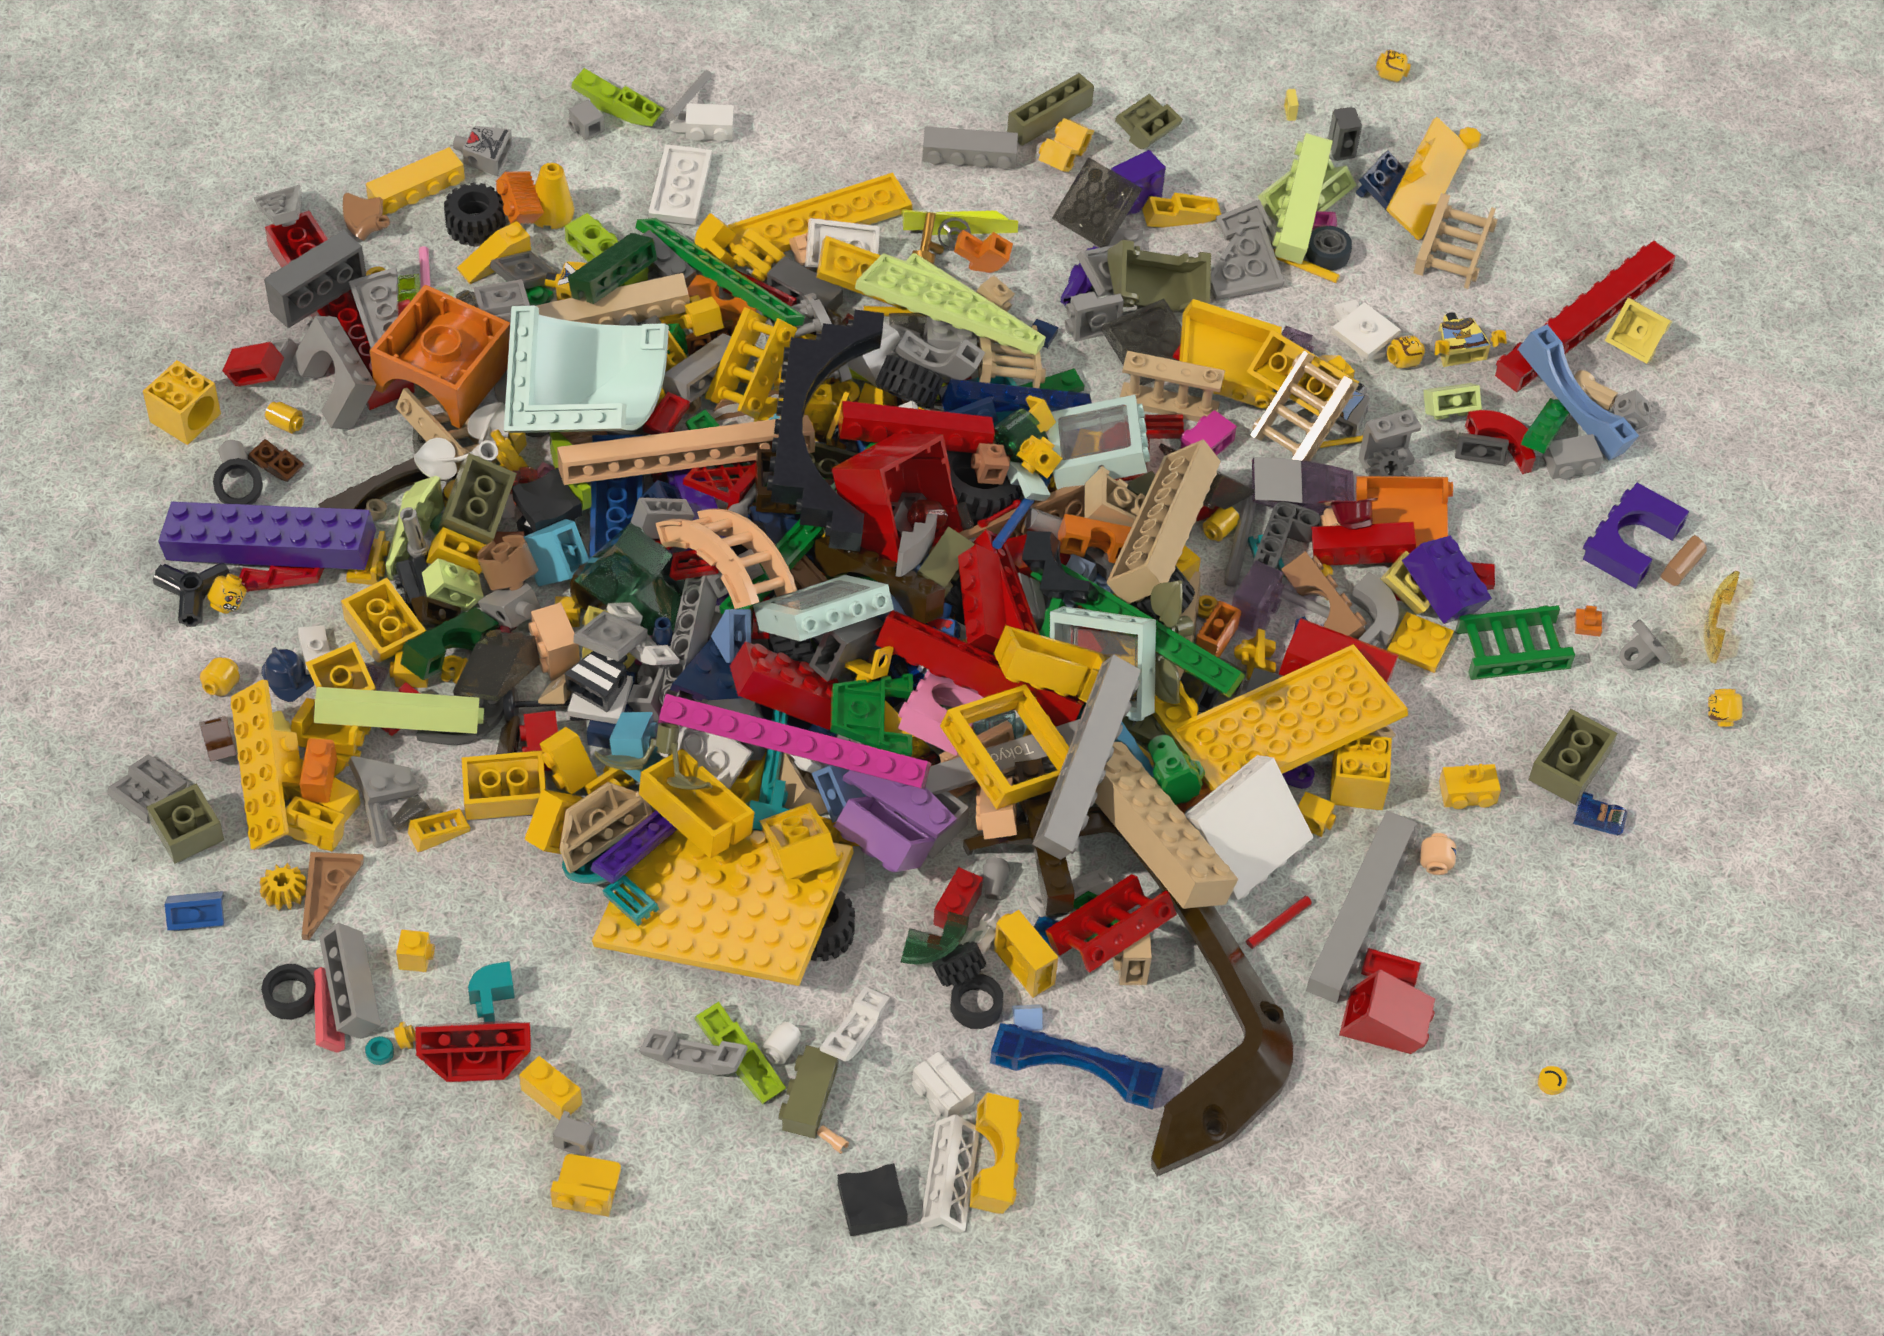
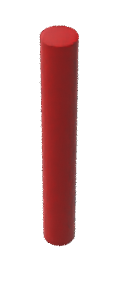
M1306 895L1248 938L1245 941L1251 949L1255 948L1312 904L1311 899Z

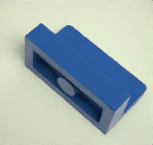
M223 891L168 896L164 903L167 931L223 926Z

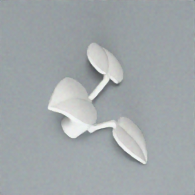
M503 403L485 405L475 411L468 420L469 434L473 438L479 439V445L469 453L489 462L498 455L496 442L490 433L499 429L504 437H508L509 432L504 431L505 410ZM433 438L422 445L414 455V461L420 471L430 478L438 476L440 481L455 476L457 472L455 462L465 460L468 454L455 457V448L449 441L443 438ZM512 488L502 517L512 518L515 514L516 503L513 500Z

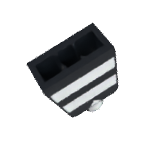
M592 651L565 673L567 690L608 712L627 682L626 666L624 665V662L628 659L627 655L616 661Z

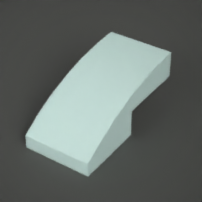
M1010 462L1007 471L1010 483L1012 485H1020L1026 499L1046 501L1051 496L1045 483L1036 472L1030 473L1021 466L1022 463Z

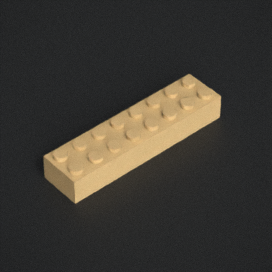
M1204 439L1163 457L1106 582L1117 597L1128 604L1134 601L1140 602L1145 597L1151 595L1154 586L1168 582L1175 571V565L1182 554V549L1189 538V533L1196 522V517L1203 506V501L1210 490L1213 478L1217 475V469L1221 462Z
M1114 742L1112 746L1115 748L1114 753L1104 767V770H1106L1105 777L1097 785L1095 791L1097 793L1095 803L1183 909L1226 905L1238 878L1218 856L1214 848L1207 843L1200 832L1190 823L1185 814L1173 803L1170 796L1150 776L1141 762L1133 756L1128 747L1122 742Z

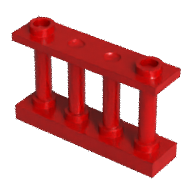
M1131 874L1045 931L1055 954L1061 956L1070 949L1075 948L1080 952L1086 970L1092 972L1176 916L1177 913L1168 891H1164L1157 897L1150 899L1144 895L1138 877ZM1135 906H1141L1131 914L1128 913V911L1134 908ZM1115 919L1120 920L1110 928L1106 927V925H1108ZM1094 933L1098 935L1089 942L1084 941Z

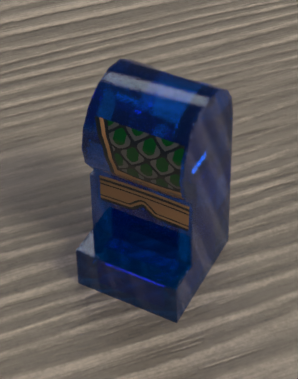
M1583 792L1573 824L1618 836L1623 833L1628 812L1619 805H1608V803L1593 799V794Z

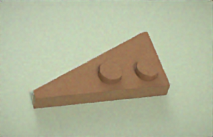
M310 852L302 940H310L363 865L364 854Z

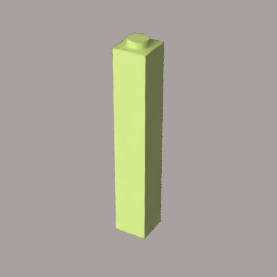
M317 687L314 723L477 734L478 724H483L484 708H479L478 697Z

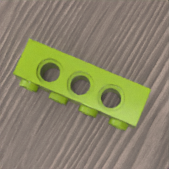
M588 213L564 226L565 241L587 262L618 242L613 233H609L598 219H594ZM648 267L619 287L648 281Z

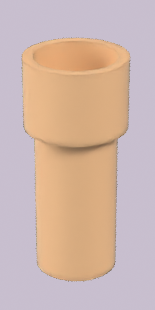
M824 1125L817 1131V1135L832 1145V1148L840 1154L843 1152L841 1151L842 1147L847 1148L849 1145L847 1140L836 1135Z

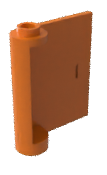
M1356 476V501L1378 498L1377 501L1372 502V524L1414 522L1416 548L1422 543L1448 536L1447 504L1448 497H1453V482H1448V477Z

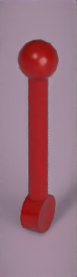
M1018 499L1014 500L1013 504L987 519L980 520L978 526L981 528L987 527L988 523L1015 508L1017 509L1021 501Z

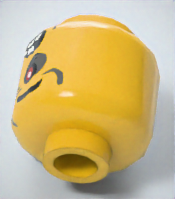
M230 573L227 576L216 577L207 595L208 600L211 602L210 606L224 614L237 611L246 594V588L241 584L242 579Z

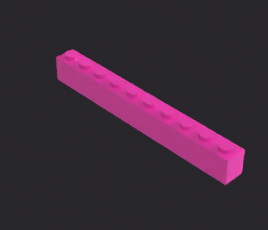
M669 694L665 695L659 717L660 721L924 790L931 763L928 761Z

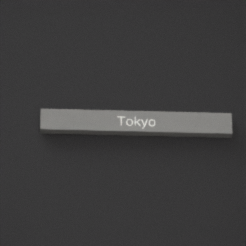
M1080 719L1056 727L1069 747ZM1032 734L986 749L1002 774L1014 770L1015 762L1042 759L1044 761L1049 759ZM959 757L931 766L925 787L933 795H937L975 783L977 780L962 758Z

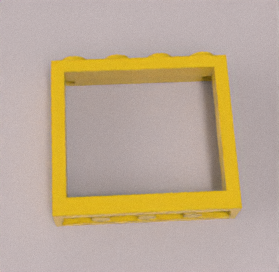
M1026 685L948 709L940 724L941 729L996 810L1052 791L1070 748ZM1015 709L1057 771L1011 786L969 724Z

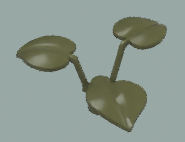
M1182 581L1157 584L1151 592L1153 611L1160 616L1159 620L1164 622V626L1183 637L1191 636L1194 632V624L1190 617L1181 616L1183 600ZM1117 632L1121 642L1126 647L1138 648L1137 641L1122 632ZM1158 655L1155 658V695L1167 703H1181L1179 699L1180 680L1177 667Z
M658 724L656 739L651 738L650 746L643 758L638 759L625 755H601L595 751L597 759L609 767L621 770L643 769V765L647 763L656 746L658 747L657 751L660 753L668 754V756L673 754L675 777L667 778L669 785L686 790L712 789L713 787L709 782L693 776L684 777L680 773L677 751L680 726L675 724Z

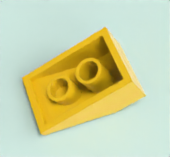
M811 802L759 821L786 880L801 878L807 872L815 869H826L832 863L839 861L830 831Z

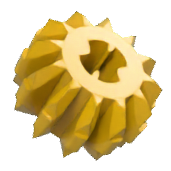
M287 863L283 868H280L275 864L274 871L266 869L265 877L260 878V895L265 899L269 907L275 905L280 911L283 905H286L291 910L292 902L301 904V896H306V878L301 874L298 867L291 869V866Z

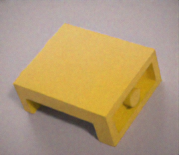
M312 698L305 699L291 721V732L297 734L298 746L307 747V741L310 738L328 739L334 741L336 753L351 756L354 755L358 747H362L365 735H369L371 727L314 723L315 699Z

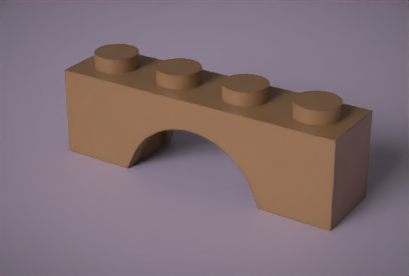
M1305 551L1281 569L1286 579L1299 595H1319L1329 600L1330 612L1323 624L1324 627L1355 639H1359L1366 632L1363 627L1367 624L1359 612L1354 614L1349 607L1352 606V603L1344 593L1341 595L1335 590L1338 587L1337 583L1330 574L1326 577L1321 572L1324 567L1316 556L1311 558Z

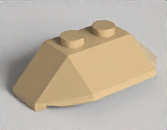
M607 782L566 810L560 852L569 873H573L620 841L652 814L649 803L639 795V792Z

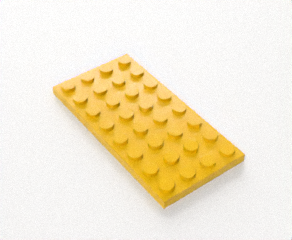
M1353 644L1170 727L1168 731L1169 736L1173 738L1181 752L1189 755L1194 761H1200L1205 771L1202 779L1210 790L1214 791L1257 755L1273 757L1283 774L1408 716V708Z

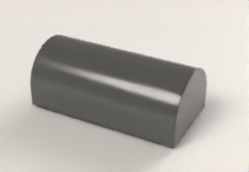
M1459 432L1455 458L1504 465L1509 440Z

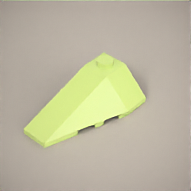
M438 476L416 482L410 491L405 492L402 498L400 512L407 507L416 510L423 537L444 509L441 481ZM400 512L386 561L387 577L392 581V574H396V563L405 561L410 557L407 551L408 538L400 518Z

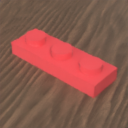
M320 967L314 971L316 1045L333 1052H341L345 1049V1034L336 1029L325 968Z

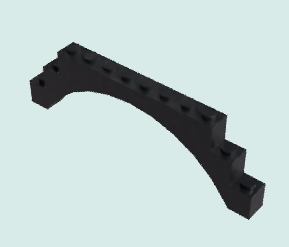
M855 309L854 319H848V326L823 323L822 333H817L816 340L791 337L790 347H784L783 362H788V364H782L781 380H785V383L780 382L778 398H783V401H778L776 416H781V419H775L774 434L779 435V437H773L771 453H776V457L771 456L769 472H774V476L768 475L767 491H772L771 502L797 505L796 513L801 514L800 525L826 528L825 537H830L829 548L860 551L864 514L840 497L820 475L807 450L803 436V417L805 409L815 391L833 372L851 360L880 348L884 323V313Z

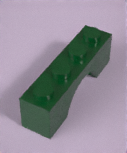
M474 607L431 630H427L424 634L408 640L402 648L403 654L400 664L422 680H425L442 670L446 649L463 648L477 653L490 646V636L497 631L499 623L477 607Z

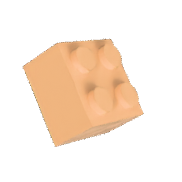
M561 602L531 611L532 622L528 623L531 636L533 637L530 638L532 650L534 653L539 652L541 658L538 660L542 673L547 672L551 681L564 675L580 661L579 645L573 642L575 633Z

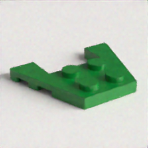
M903 674L902 678L892 679L891 676L881 677L880 681L868 683L865 679L833 684L830 732L874 748L911 757L912 735L885 732L884 713L885 696L909 699L913 691V674Z

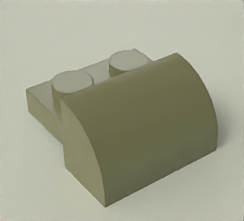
M1148 94L1118 114L1115 122L1130 136L1129 142L1138 149H1146L1177 128L1183 121L1168 104L1162 106L1151 94Z

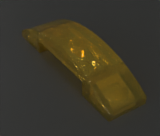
M1736 570L1729 574L1717 588L1705 618L1703 633L1705 649L1710 662L1715 664L1719 657L1726 632L1724 629L1717 628L1716 624L1721 604L1730 605L1736 591L1740 574Z

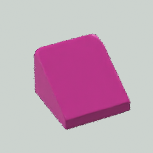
M1316 211L1312 231L1321 226L1337 227L1336 212Z

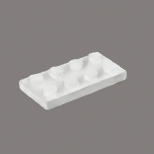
M665 144L648 213L649 218L696 225L711 163L712 150Z

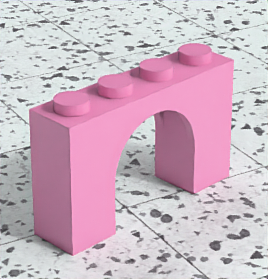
M928 669L924 679L920 680L916 690H913L908 701L904 702L898 714V717L902 718L898 728L957 756L958 752L940 727L947 712L940 705L954 708L984 697L980 696L978 691L969 687L962 688L957 686L952 679L945 676H935Z

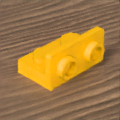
M379 531L378 539L374 538L365 570L348 569L346 575L347 583L373 585L379 581L380 576L384 577L386 563L383 560L384 556H388L390 550V541H386L385 531Z
M1181 681L1179 688L1181 703H1167L1155 695V713H1152V715L1168 736V728L1197 716L1198 712L1196 701L1193 698H1189L1184 691Z

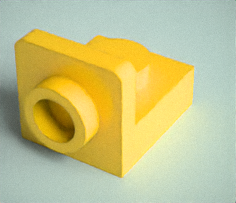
M555 596V604L561 602L571 626L580 627L581 608L573 601L572 597Z

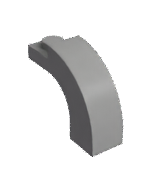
M908 330L902 335L894 349V352L904 359L939 374L944 380L943 383H954L968 378L977 369L985 354L983 350L967 339H964L955 349H937Z
M1368 572L1354 586L1351 602L1365 610L1373 620V625L1358 640L1387 649L1394 637L1398 622V603L1391 589L1381 579Z

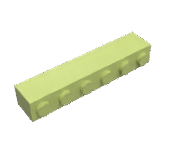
M1305 133L1303 141L1297 142L1294 155H1298V157L1293 159L1290 173H1294L1293 178L1289 177L1285 189L1289 191V195L1284 196L1281 209L1285 211L1284 214H1280L1277 222L1280 232L1275 233L1272 243L1273 246H1276L1274 253L1276 257L1299 264L1304 259L1308 249L1332 140Z

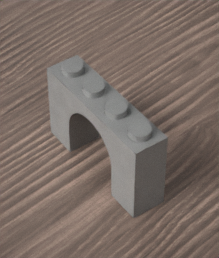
M315 316L292 361L301 377L321 378L333 360L335 383L321 412L330 428L351 429L354 427L377 385L337 317Z

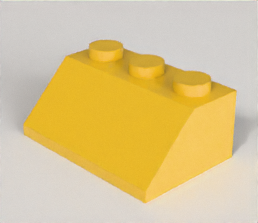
M543 751L461 757L466 820L533 815L542 789L546 790L544 761L541 757Z

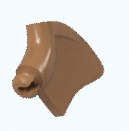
M351 193L343 195L344 220L349 231L356 237L364 241L372 232L383 230V228L389 226V218L386 215H382L383 199L381 197L364 199Z

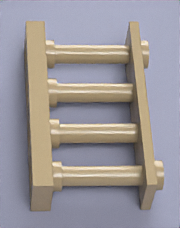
M1441 193L1417 256L1414 274L1423 276L1425 268H1437L1465 276L1464 288L1469 289L1471 281L1476 282L1480 271V268H1477V264L1488 234L1495 231L1498 219L1494 218L1496 208L1491 207L1488 218L1452 209V206L1448 205L1450 195ZM1452 218L1484 227L1480 235L1446 225V222H1443V220ZM1445 234L1477 243L1478 245L1476 251L1441 242L1437 236ZM1438 250L1472 260L1468 268L1434 258L1431 252Z
M1032 325V328L1037 331V326ZM976 336L977 347L985 352L978 365L979 386L989 387L991 378L1001 376L1031 379L1034 392H1039L1040 383L1045 382L1046 369L1042 368L1040 351L1036 355L1026 354L1012 346L994 344L998 343V341L988 337ZM996 365L1012 366V367H1022V368H1031V369L1001 367V366H996Z
M1127 351L1122 373L1131 374L1130 383L1123 382L1120 398L1136 395L1137 404L1142 403L1144 411L1157 414H1183V419L1196 422L1201 417L1208 416L1214 410L1218 412L1220 401L1212 400L1213 391L1220 392L1225 370ZM1140 376L1155 379L1154 388L1139 385ZM1165 381L1179 384L1178 393L1164 390ZM1189 386L1204 389L1202 398L1188 395Z
M1306 351L1299 354L1293 361V369L1263 417L1257 419L1254 423L1253 433L1251 434L1252 437L1260 441L1266 435L1293 453L1292 456L1294 457L1292 459L1301 460V467L1304 469L1309 465L1359 385L1346 376L1342 380H1337L1311 364L1314 356ZM1305 372L1333 389L1334 393L1329 401L1324 402L1297 385ZM1292 393L1319 410L1320 415L1316 422L1310 423L1284 406ZM1278 414L1306 431L1307 436L1302 444L1295 443L1271 427Z
M408 388L403 389L395 408L426 442L433 438L446 439L455 448V457L468 454L479 445V439L473 438L468 432V420L460 429L446 431L440 423L449 422V415L433 395L417 399ZM439 405L445 412L432 415L425 407ZM468 437L475 445L462 448L456 440ZM495 458L491 462L498 463L499 461ZM463 461L455 462L457 467L456 473H458Z

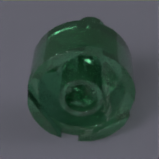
M1022 408L1018 411H1013L994 426L995 444L1004 446L1006 456H1009L1011 462H1023L1017 454L1022 443L1032 435L1038 439L1045 437L1048 440L1045 430L1040 432L1037 428V425L1040 424L1039 421L1029 411Z

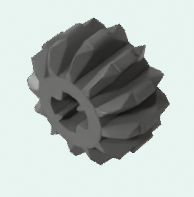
M1388 448L1382 449V452H1374L1373 458L1367 460L1371 467L1367 468L1365 472L1371 473L1372 476H1406L1403 472L1407 471L1409 467L1402 465L1406 458H1398L1397 450L1390 452ZM1384 466L1389 468V471L1385 472Z

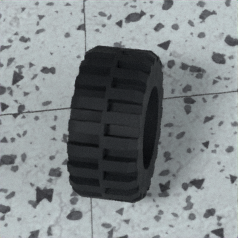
M946 450L950 466L951 483L957 499L963 531L978 525L980 520L987 519L1013 504L1014 500H1019L1022 492L1021 486L1012 485L1007 474L1002 485L978 483L975 470L971 467L973 453Z

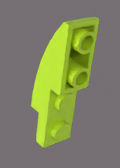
M586 68L582 69L571 84L572 89L589 98L590 102L598 110L632 124L653 126L664 112V108L629 87L624 86L621 90Z

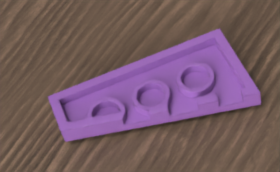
M851 770L843 776V781L858 787L868 797H874L885 804L887 809L892 812L896 811L907 818L909 823L935 839L956 823L957 818L926 787L924 790Z

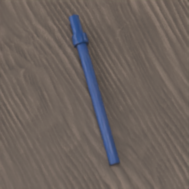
M1053 472L1048 478L1039 474L1047 488L1050 485ZM1026 498L1022 500L992 542L994 548L1000 549L1035 500Z

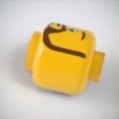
M1388 49L1384 53H1380L1375 70L1378 71L1379 77L1399 82L1403 76H1408L1411 64L1407 63L1408 57L1406 54Z
M1411 335L1396 337L1387 348L1389 362L1400 369L1419 365L1425 354L1424 345L1416 336Z

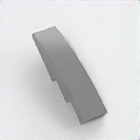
M927 514L926 523L915 522L913 532H902L896 576L902 577L925 559L935 539L937 515Z

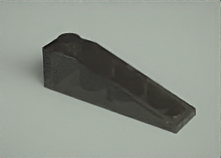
M1163 443L1159 445L1160 450L1165 456L1177 451ZM1217 471V475L1213 478L1203 505L1214 510L1215 506L1226 510L1253 495L1255 490Z

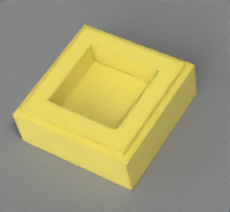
M1287 89L1284 101L1286 118L1288 121H1296L1299 107L1296 89Z

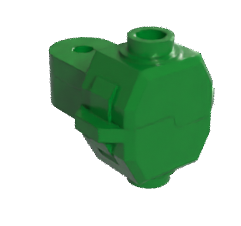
M1159 735L1153 738L1148 745V749L1155 765L1153 775L1156 783L1170 796L1175 805L1189 802L1193 797L1199 795L1202 787L1201 780L1205 775V771L1200 761H1194L1189 755L1179 751L1173 738L1168 735Z

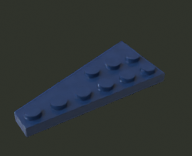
M712 637L672 683L669 689L677 693L680 690L693 695L692 698L698 701H702V699L743 698L737 694L730 669L731 663H726ZM760 704L764 719L771 721L773 709ZM788 715L787 725L831 737H836L837 735L828 729Z

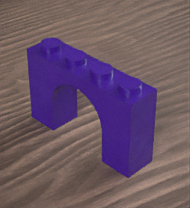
M1636 482L1631 490H1625L1620 499L1621 503L1619 505L1615 504L1611 508L1607 521L1602 520L1595 531L1596 535L1594 537L1589 536L1583 546L1585 550L1584 561L1634 589L1638 587L1648 574L1653 559L1626 544L1621 539L1618 530L1629 525H1641L1673 541L1684 527L1689 514V510Z

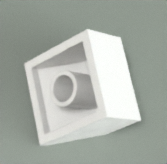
M884 322L880 348L851 360L847 363L848 367L877 386L875 381L886 356L896 355L901 357L894 352L901 339L899 333Z

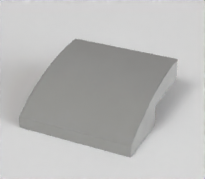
M148 754L129 766L128 775L108 787V795L147 823L150 819L146 807L185 789L187 782Z

